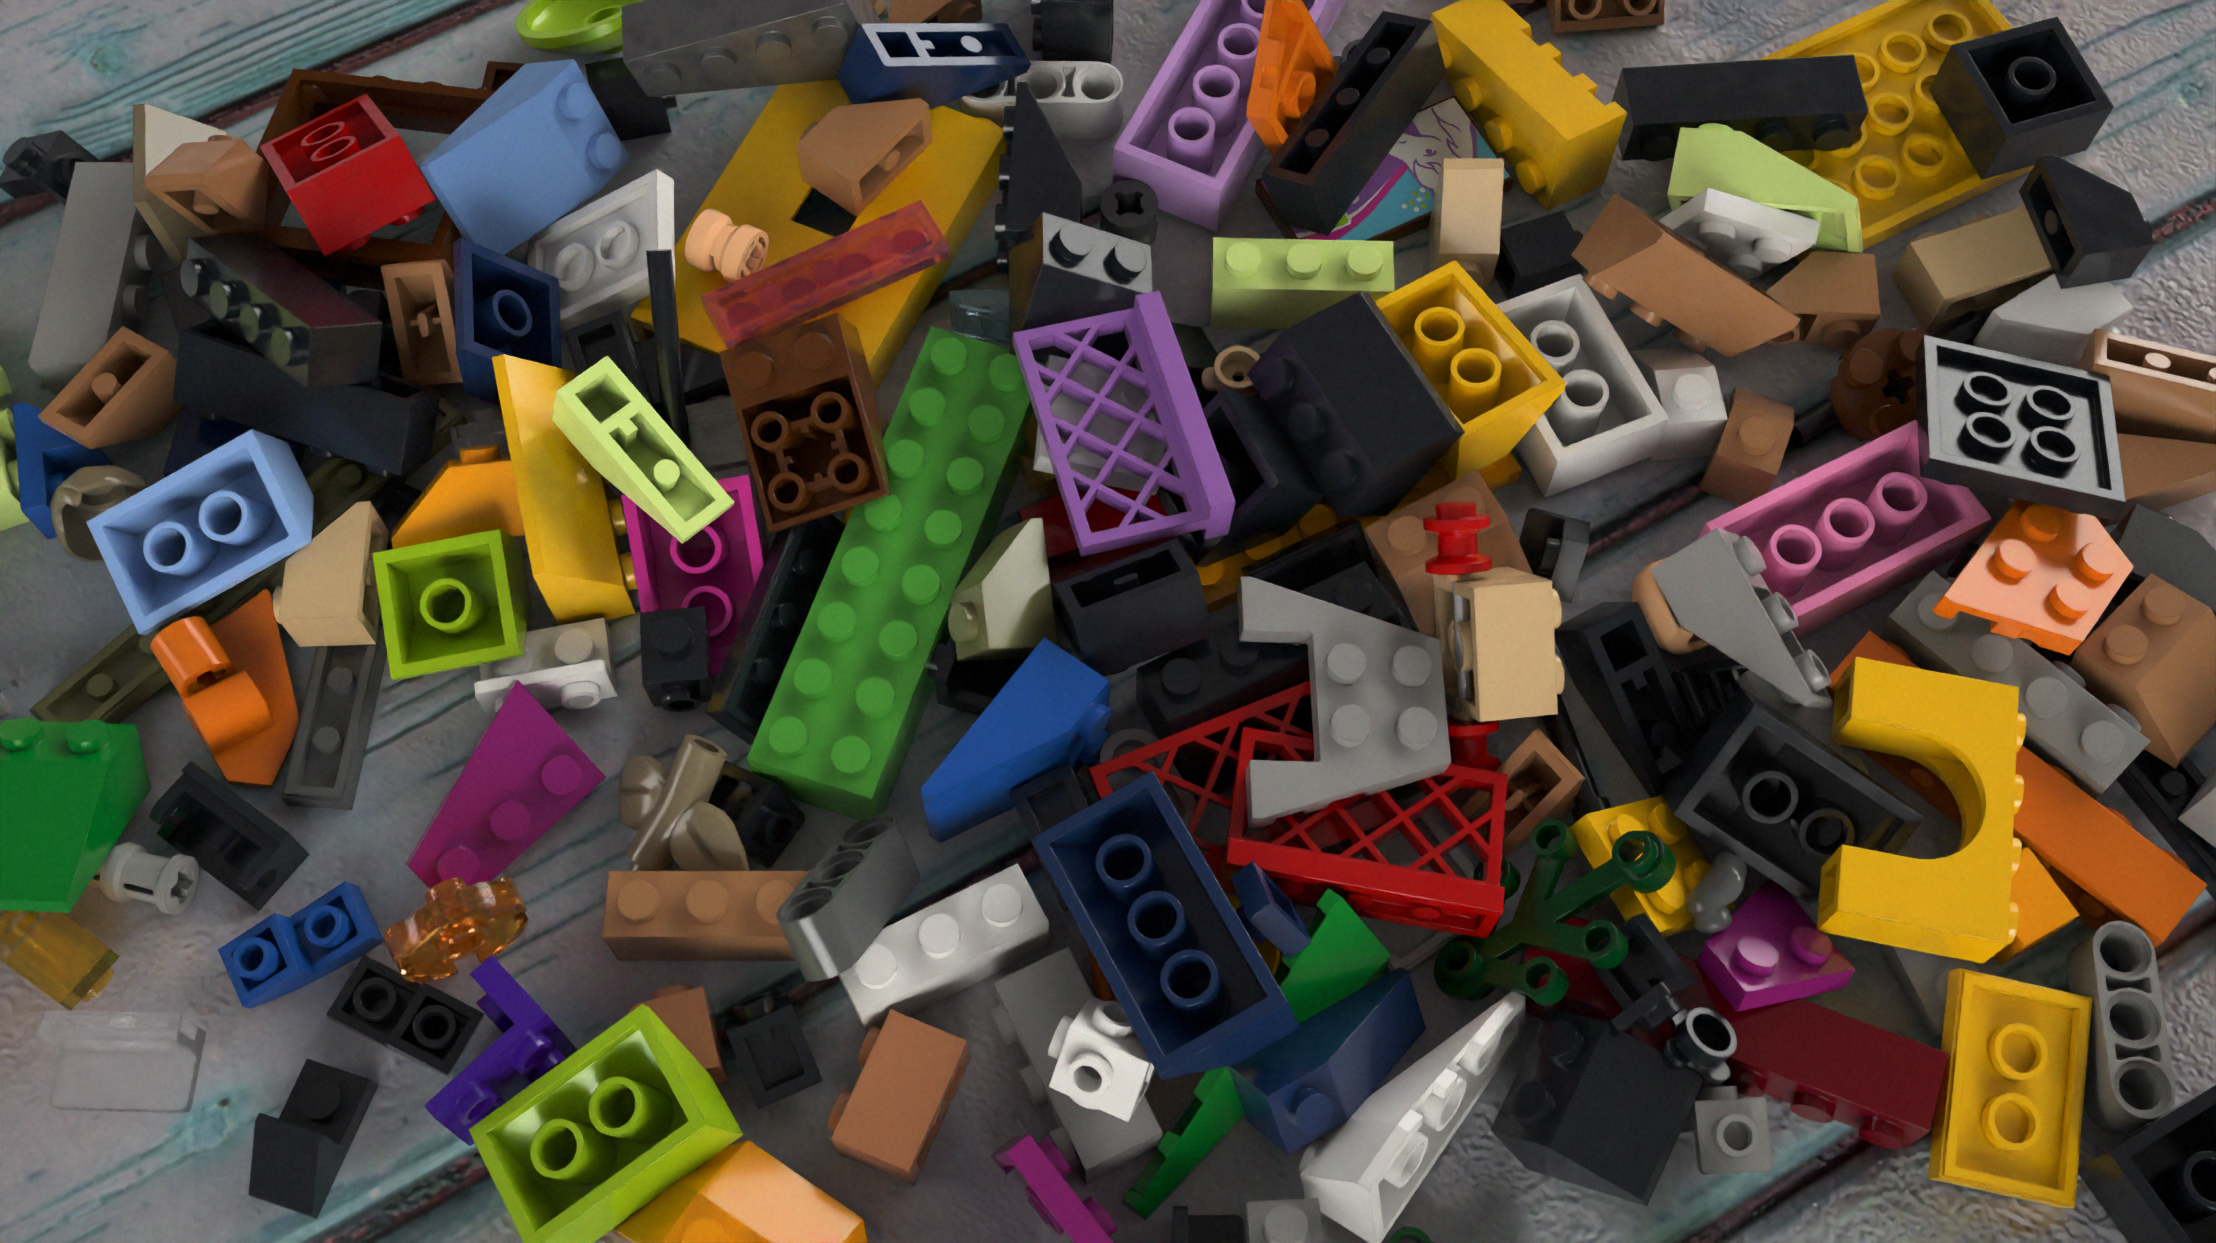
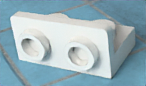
M605 618L527 631L524 655L522 657L479 665L481 681L474 683L475 697L489 719H493L513 680H519L544 709L561 706L568 709L592 707L599 703L600 699L618 696L610 628Z

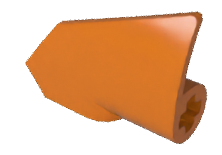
M264 589L234 612L211 626H208L207 622L198 616L187 617L170 624L155 635L151 641L150 648L182 697L181 704L190 723L228 784L273 789L293 746L300 717L278 624L274 616L271 594L269 590Z

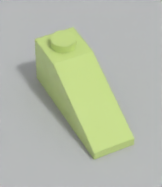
M608 355L556 391L552 421L595 470L682 544L734 505L731 497Z

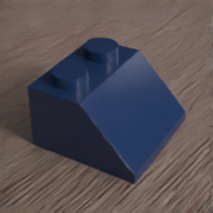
M460 238L453 242L455 339L458 365L467 395L501 406L492 357L505 354L562 368L559 280L547 273Z

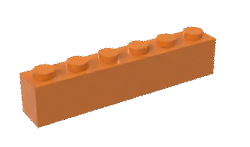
M1869 630L1831 673V684L1825 687L1834 703L1835 683L1855 657L1914 668L1919 667L1910 661L1909 656L1902 648L1892 642L1883 641ZM2022 745L2016 753V774L2023 777L2024 794L2021 806L2014 815L2013 837L2020 839L2022 849L2027 846L2030 848L2080 914L2077 918L2094 931L2108 922L2123 921L2132 923L2143 930L2151 940L2154 948L2162 944L2208 884L2190 872L2188 865L2179 856L2160 849L2133 829L2130 821L2123 814L2115 809L2101 805L2077 787L2072 777L2063 769L2045 763ZM1860 749L1962 828L1961 815L1954 796L1946 784L1930 769L1905 757Z

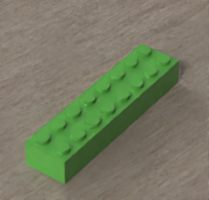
M930 327L882 440L891 495L853 508L746 758L752 773L775 782L790 799L857 820L884 813L935 686L934 679L928 677V669L933 651L940 640L948 643L951 636L948 628V616L951 609L950 596L991 544L1038 425L1017 357L1010 354V348L936 327ZM1035 361L1036 363H1038V364H1040V365H1042V366H1044V367H1045V365H1046V364H1044V363Z

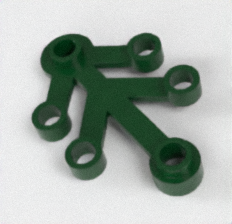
M1549 818L1541 821L1535 826L1530 835V846L1537 854V858L1512 921L1495 932L1497 922L1487 939L1461 935L1449 941L1442 948L1435 961L1434 979L1437 986L1447 996L1455 1000L1478 1001L1487 997L1497 988L1528 995L1536 1003L1543 1006L1557 1003L1567 992L1569 981L1565 971L1548 957L1539 956L1529 960L1525 965L1505 961V959L1524 947H1530L1585 958L1600 969H1610L1619 965L1627 955L1628 940L1610 921L1603 919L1595 920L1584 928L1563 923L1625 884L1632 890L1643 894L1652 893L1663 888L1675 872L1676 859L1674 853L1652 832L1629 831L1620 836L1615 842L1612 849V859L1553 895L1565 862L1570 860L1576 852L1578 840L1576 835L1561 820ZM1560 835L1558 842L1554 846L1547 848L1550 841ZM1502 856L1501 872L1503 871V874L1500 878V886L1505 887V904L1506 899L1513 896L1518 890L1521 875L1519 870ZM1482 861L1475 868L1473 875L1475 880L1482 881L1484 864ZM1607 937H1611L1610 942L1606 946V948L1599 952H1596L1597 945L1600 943V941ZM1551 973L1549 981L1543 987L1537 989L1539 980L1544 975Z

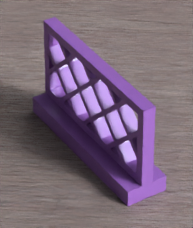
M1159 290L1135 295L1134 308L1013 333L1012 344L1081 557L1201 530L1204 540L1229 534L1236 501ZM1124 331L1129 345L1128 350L1120 361L1092 348L1098 336ZM1055 346L1072 356L1058 374L1036 363L1032 350ZM1082 360L1111 374L1099 394L1070 380ZM1133 361L1135 362L1137 369L1131 367ZM1121 380L1145 391L1147 401L1139 413L1109 399ZM1043 384L1050 387L1046 393ZM1060 393L1089 406L1077 427L1052 414L1051 406ZM1100 412L1129 426L1117 447L1087 432ZM1151 413H1153L1155 422L1148 419ZM1139 432L1163 443L1166 453L1157 467L1127 452ZM1060 436L1067 439V442L1064 446L1062 445ZM1078 445L1107 459L1095 480L1070 469L1068 459ZM1117 465L1148 480L1135 501L1105 486ZM1170 465L1173 470L1174 476L1166 472ZM1159 485L1182 497L1187 512L1165 517L1145 507V504ZM1077 489L1085 493L1082 500H1080ZM1095 499L1126 514L1119 527L1091 533L1086 513ZM1136 519L1141 521L1139 523L1133 524Z

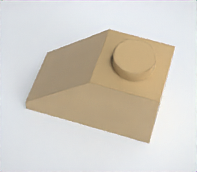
M1443 158L1428 225L1431 272L1456 260L1479 287L1491 286L1500 251L1504 158Z
M370 501L355 503L312 539V543L301 548L286 560L283 585L277 586L274 591L273 611L276 621L283 625L299 647L369 645L377 643L380 603L372 553L387 550L389 530Z

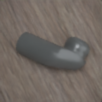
M1731 852L1719 854L1714 860L1712 868L1687 895L1686 912L1693 914V923L1697 931L1704 934L1715 933L1728 928L1731 924L1732 916L1727 908V904L1736 900L1741 894L1747 875V864L1738 855H1734Z

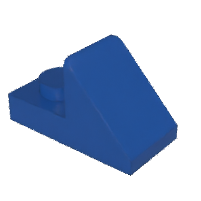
M26 402L13 404L21 511L47 539L55 538L57 535L50 517V502L56 488L79 468L114 464L101 448L89 449L44 424L38 417L42 411Z

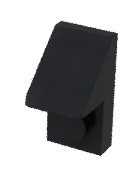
M306 1059L279 1118L259 1113L256 1118L248 1195L317 1219L378 1085L368 1078Z

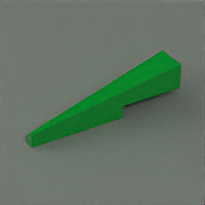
M1329 888L1317 903L1316 915L1306 928L1312 943L1290 959L1284 954L1281 958L1283 962L1274 975L1298 1024L1380 979L1391 957L1388 950L1349 904ZM1228 1066L1206 1071L1193 1091L1196 1095L1195 1099L1173 1130L1166 1132L1157 1146L1159 1150L1132 1188L1123 1197L1122 1204L1145 1221L1245 1118Z

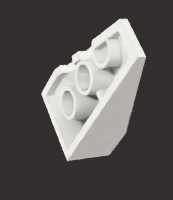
M1516 992L1507 994L1369 1096L1347 1122L1331 1130L1327 1137L1321 1136L1312 1141L1299 1165L1305 1199L1319 1198L1320 1212L1368 1243H1381L1526 1029L1525 996Z

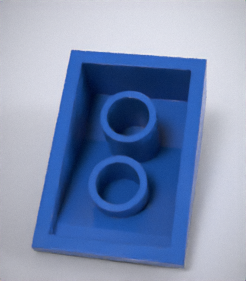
M1044 637L921 787L920 792L930 837L942 843L1015 808L1009 793L1010 791L1068 762L1076 773L1084 764L1090 768L1093 767L1100 760L1102 746L1111 736L1109 734V719L1112 709L1109 708V680Z

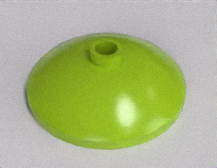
M531 0L518 14L515 28L525 45L542 52L577 56L602 52L605 55H610L623 50L621 7L644 0Z

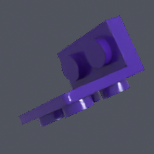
M493 955L469 975L486 992L476 1004L502 1031L503 1035L425 1105L427 1111L438 1122L468 1146L475 1143L468 1129L578 1050Z

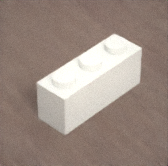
M1017 863L883 928L860 959L851 968L839 974V978L867 1034L873 1025L882 1028L890 1009L910 1016L1050 947L1049 922Z

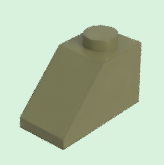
M1029 518L998 533L950 596L951 609L948 616V628L956 644L957 661L1028 658L1044 637L1058 646L1042 518Z

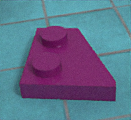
M1772 879L1767 880L1732 915V922L1728 928L1715 932L1705 942L1696 961L1736 1012L1845 989L1855 971V968L1834 946L1829 937L1822 931L1817 930V925L1786 889Z

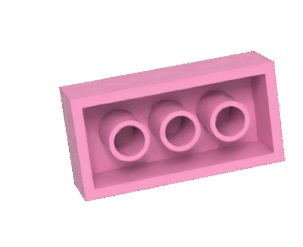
M1914 420L1705 523L1698 539L1716 528L1738 534L1740 538L1744 535L1750 538L1765 561L1766 569L1760 572L1770 592L1772 594L1779 592L1789 603L1797 617L1799 625L1792 630L1798 639L1957 558L1968 543L1973 544L1992 517L1968 487L1948 485L1937 480L1920 477L1918 422Z

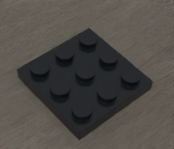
M1923 336L1915 352L1920 477L1937 480L1948 485H1960L2000 494L2010 499H2022L2062 508L2076 514H2088L2110 520L2116 519L2126 503L2110 376L1932 336Z

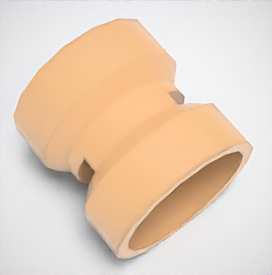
M710 208L704 210L693 223L686 240L684 256L686 263L705 272L716 269L722 273L723 279L745 288L752 284L761 272L768 253L769 238L766 232L749 224L740 227L733 226L729 216Z

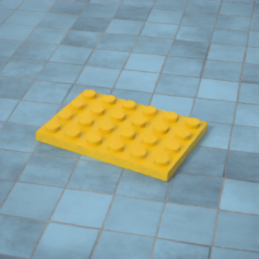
M1889 0L1758 59L1854 55L1868 113L1852 146L1834 151L1814 149L1783 151L1780 154L1858 198L1863 239L1862 251L2033 169L2034 165L1981 180L1929 92V88L1951 45L2013 28L1989 0ZM1801 252L1795 257L1801 263L1813 252Z

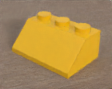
M1456 260L1374 301L1465 431L1438 461L1439 465L1453 481L1476 469L1479 471L1507 456L1565 389L1566 382Z

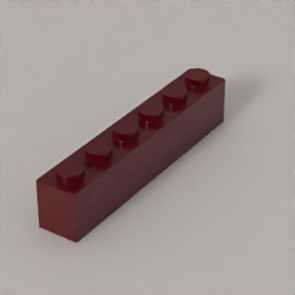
M1574 916L1563 924L1584 928L1591 922ZM1530 947L1523 948L1518 964L1525 965L1529 960L1539 956L1548 957L1565 971L1569 981L1567 992L1563 998L1552 1005H1540L1528 995L1521 994L1525 996L1526 1012L1543 1020L1548 1009L1552 1008L1612 1024L1611 1020L1623 1011L1585 958ZM1676 953L1697 981L1677 999L1684 1008L1690 1011L1703 1007L1719 1013L1729 1022L1736 1034L1737 1048L1725 1061L1730 1070V1076L1722 1083L1724 1086H1737V1092L1741 1095L1762 1097L1766 1094L1791 1104L1790 1110L1793 1113L1811 1121L1830 1123L1832 1120H1836L1859 1129L1858 1134L1862 1139L1885 1148L1898 1149L1902 1145L1908 1147L1930 1132L1949 1053L1800 998L1736 1012L1696 963L1697 960ZM1551 973L1544 975L1539 980L1537 989L1543 987L1549 981ZM1667 1021L1652 1032H1648L1643 1024L1624 1032L1665 1054L1663 1047L1671 1038L1672 1027Z

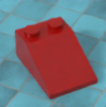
M366 93L259 146L324 256L335 251L338 254L352 252L369 241L370 233L389 223L393 226L409 223L425 211L424 205L436 200L401 136Z

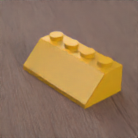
M505 354L492 357L532 575L558 626L605 618L607 621L636 614L631 591L637 589L631 552L623 553L620 536L628 534L622 498L612 499L609 481L590 465L552 421L555 393L576 378V372Z

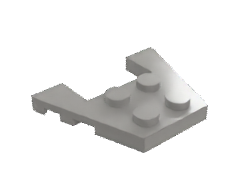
M1241 576L1237 586L1239 641L1301 643L1308 646L1315 762L1249 760L1245 769L1248 828L1273 824L1276 818L1303 811L1304 814L1328 808L1330 802L1365 793L1368 796L1445 773L1451 764L1441 643L1439 639L1254 577Z

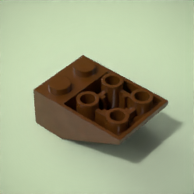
M838 313L719 352L769 533L772 534L891 495L874 385L858 329Z

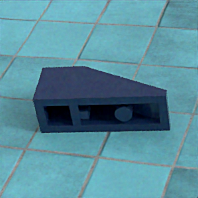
M866 23L859 25L836 77L851 104L920 98L929 104L930 110L1027 73L1031 63L1007 23Z
M1403 967L1397 968L1299 1023L1300 1028L1239 1064L1228 1066L1247 1122L1287 1156L1347 1122L1426 1030L1409 972Z

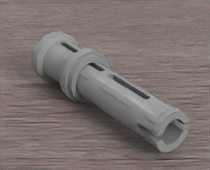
M126 842L112 848L89 885L101 888V891L109 900L126 903L132 899H138L157 904L161 912L178 915L185 911L196 894L200 870L198 862L194 857L178 854L171 859L148 854L143 845Z

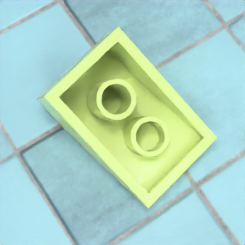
M1717 123L1702 124L1698 128L1680 127L1667 192L1672 211L1706 188H1711L1820 221L1816 245L1803 252L1862 253L1863 239L1857 197L1742 131H1734L1726 125Z

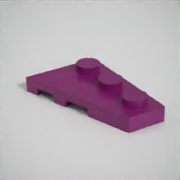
M513 680L491 723L480 736L462 772L450 792H447L405 863L453 914L459 911L606 778L519 680Z

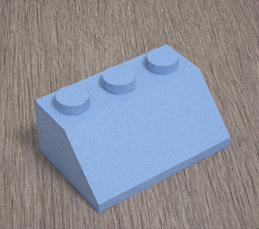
M251 429L97 515L86 523L138 634L147 635L312 543L314 496L288 442Z

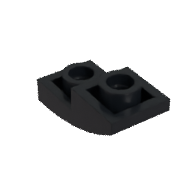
M365 954L326 1014L330 1020L447 1077L485 1016L483 1012L425 982L420 984Z

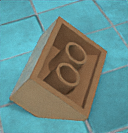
M1615 193L1571 254L1588 270L1582 280L1611 300L1615 298L1619 291L1633 299L1628 308L1655 327H1659L1664 319L1677 326L1672 335L1699 354H1702L1709 346L1725 357L1731 358L1792 331L1801 320L1746 276Z

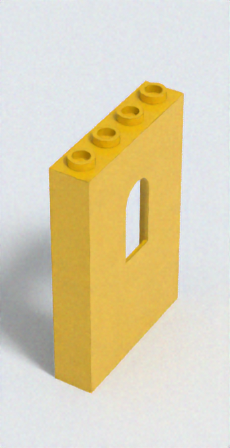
M838 79L779 85L675 245V293L680 344L720 357L719 352L838 313L858 329L876 394L999 183L1000 155L1006 154L1007 142H1004L1003 128L987 118L972 117L948 108L944 104L930 109L933 141L858 215L844 240L793 221L813 189L812 186L802 179L796 144L810 124L819 122L835 106L852 104ZM711 208L729 216L733 226L740 227L749 224L768 234L769 247L765 263L755 281L748 287L741 288L723 279L722 273L716 269L705 272L686 263L684 256L685 244L689 231L697 217L704 210ZM650 295L641 299L630 315L638 342L654 337Z

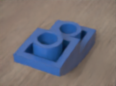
M344 881L291 917L273 913L219 948L218 951L242 1007L251 1009L291 993L334 972L385 941L359 886Z

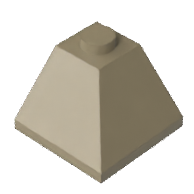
M146 103L133 105V203L177 268L187 259L188 237L217 236L218 234L205 233L145 188V176L182 143L207 142L211 136L228 135L227 131Z

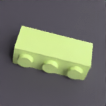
M1213 237L1210 271V327L1288 329L1359 291L1368 292L1374 301L1395 291L1393 241Z

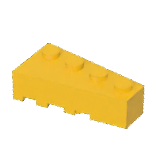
M1460 0L1431 13L1430 20L1433 21L1447 72L1444 76L1454 89L1455 96L1465 110L1471 112L1483 127L1487 140L1493 149L1498 153L1502 152L1515 169L1519 183L1527 193L1534 194L1544 209L1549 211L1605 183L1628 112L1615 101L1607 105L1602 104L1594 96L1597 94V85L1584 73L1574 77L1571 76L1562 67V53L1550 42L1538 46L1532 40L1531 25L1503 0Z

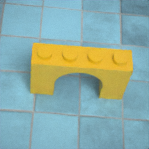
M1861 657L1853 659L1835 683L1831 743L1905 757L1930 769L1946 784L1954 796L1961 815L1962 832L1956 853L1937 859L1910 858L1842 844L1821 867L1817 930L1823 933L1984 964L2005 946L2012 943L2019 925V908L2016 903L2011 902V879L2014 878L2019 869L2022 855L2021 841L2019 838L2013 837L2014 815L2021 806L2024 794L2023 777L2016 774V753L2020 750L2026 734V717L2023 713H2018L2019 687Z

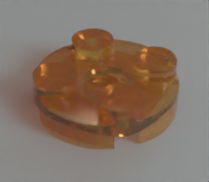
M456 877L433 886L425 895L427 904L408 918L390 926L383 933L382 938L392 960L397 964L405 980L410 982H430L458 974L459 971L454 962L473 953H476L481 964L491 955L495 956L502 952L526 929L529 919L525 911L528 910L512 878L505 877L467 886L463 878Z

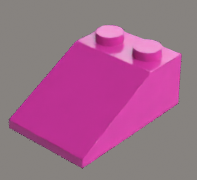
M753 475L716 480L734 501V505L683 544L626 495H621L641 612L705 606L709 616L711 675L721 674L769 553L763 510Z

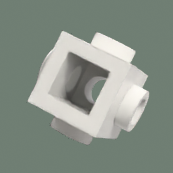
M1090 996L1075 1019L1066 1015L1063 1016L1048 1049V1056L1058 1059L1049 1084L1050 1088L1068 1095L1075 1103L1082 1107L1094 1110L1099 1109L1129 1122L1149 1087L1155 1068L1119 1002L1102 1001Z

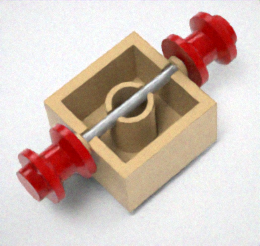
M1475 502L1440 503L1435 505L1436 516L1423 518V530L1437 535L1438 554L1425 561V572L1433 574L1436 639H1439L1441 643L1446 704L1455 708L1452 710L1453 715H1447L1451 764L1495 772L1502 765L1501 759L1488 754L1487 736L1500 729L1499 720L1558 714L1557 695L1563 692L1565 676L1561 659L1558 655H1555L1554 629H1558L1561 624V602L1557 591L1552 589L1551 580L1508 566L1492 568V558L1478 552L1477 533L1490 526V515L1476 513Z

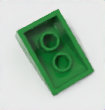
M29 717L4 720L0 725V910L71 912L152 789L136 724H109L100 720L53 722L39 721Z

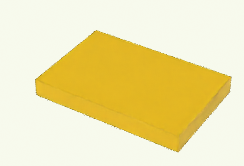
M1963 968L1949 970L1941 1050L1949 1054L1934 1112L1927 1179L2059 1208H2075L2093 998Z

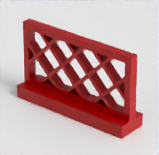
M1310 680L1087 769L1098 799L1101 800L1113 793L1107 776L1127 768H1133L1144 774L1153 770L1162 786L1165 782L1199 797L1186 828L1197 847L1207 851L1202 855L1218 881L1225 845L1219 847L1194 836L1207 801L1230 810L1231 800L1211 791L1224 759L1227 758L1237 763L1238 752L1229 749L1238 725L1253 719L1276 729L1277 733L1313 739V734L1290 724L1299 700L1311 695ZM1287 705L1281 720L1265 714ZM1227 729L1221 745L1205 738ZM1192 743L1216 754L1203 788L1168 773L1178 748ZM1166 753L1160 769L1144 763ZM1267 753L1265 760L1275 761L1277 754ZM1370 795L1363 796L1344 809L1363 832L1390 821ZM1320 810L1307 814L1300 811L1293 813L1292 816L1300 824ZM1246 817L1244 819L1242 838L1271 843L1285 834L1286 831L1275 819L1274 823L1267 825L1266 828L1244 836L1248 828ZM1332 818L1307 833L1319 849L1348 838ZM1295 842L1289 845L1291 847L1299 848Z
M1243 727L1240 736L1224 857L1220 866L1218 880L1224 892L1237 894L1231 877L1251 861H1254L1294 900L1295 905L1318 909L1317 903L1329 888L1341 896L1358 916L1478 938H1488L1503 914L1505 887L1500 886L1508 774L1450 764L1445 773L1415 781L1426 797L1404 812L1386 790L1371 794L1372 799L1388 816L1390 821L1368 836L1363 833L1344 810L1365 796V793L1330 802L1328 808L1321 809L1300 824L1291 814L1276 818L1286 833L1269 843L1242 838L1244 819L1247 817L1245 769L1249 760H1253L1254 750L1279 754L1285 761H1304L1303 759L1311 760L1310 762H1315L1314 740ZM1436 783H1440V784H1444V785L1441 786V787H1439ZM1461 787L1489 792L1488 812L1471 824L1447 797ZM1434 805L1457 831L1455 835L1436 848H1433L1412 823L1413 819ZM1332 818L1354 845L1339 855L1321 852L1307 833ZM1486 827V839L1484 840L1478 832ZM1399 830L1421 858L1408 867L1391 865L1374 845ZM1295 842L1299 848L1291 847L1289 845ZM1463 842H1466L1484 863L1482 881L1458 877L1442 857ZM1362 854L1366 860L1358 859L1357 857ZM1429 866L1433 872L1425 871L1424 869Z

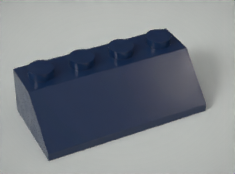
M1153 770L1031 839L1161 1080L1239 1064L1300 1028L1286 997Z

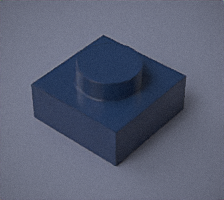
M1251 861L1231 877L1242 904L1236 909V913L1246 931L1255 941L1262 944L1269 939L1289 959L1312 943L1294 900L1254 861Z

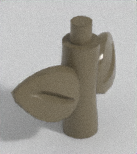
M686 734L670 772L652 756L633 757L623 767L619 780V815L621 821L627 827L638 831L626 851V855L632 860L628 871H669L674 861L685 871H749L745 850L734 823L723 810L708 803L721 769L728 757L726 751L720 746L700 736Z

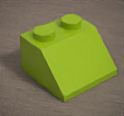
M495 529L372 553L391 680L398 681L522 657L524 655L530 598L520 541L501 529Z

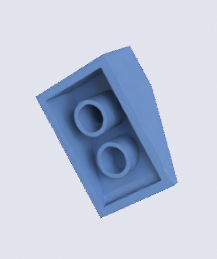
M574 59L524 64L423 160L418 167L462 237L501 255H505L599 193L630 160V157Z

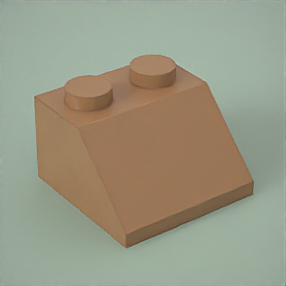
M1477 469L1364 528L1374 566L1411 628L1415 632L1436 638L1433 574L1425 572V561L1438 554L1437 535L1423 530V518L1436 516V504L1475 502L1476 513L1490 515V526L1477 533L1478 552L1492 558V568L1508 566L1533 574L1509 518Z
M2151 573L2075 650L2070 667L2084 679L2086 683L2084 689L2104 705L2109 703L2118 705L2135 717L2142 727L2140 733L2151 741L2144 749L2173 768H2176L2216 725V616L2207 605Z

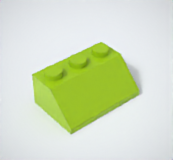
M643 1004L468 1129L523 1243H594L647 1205L677 1180L693 1172L743 1135L712 1076L648 1006Z

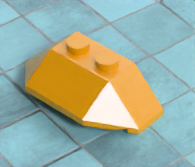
M749 1140L727 1146L693 1172L677 1180L647 1205L613 1228L632 1243H868L863 1218Z

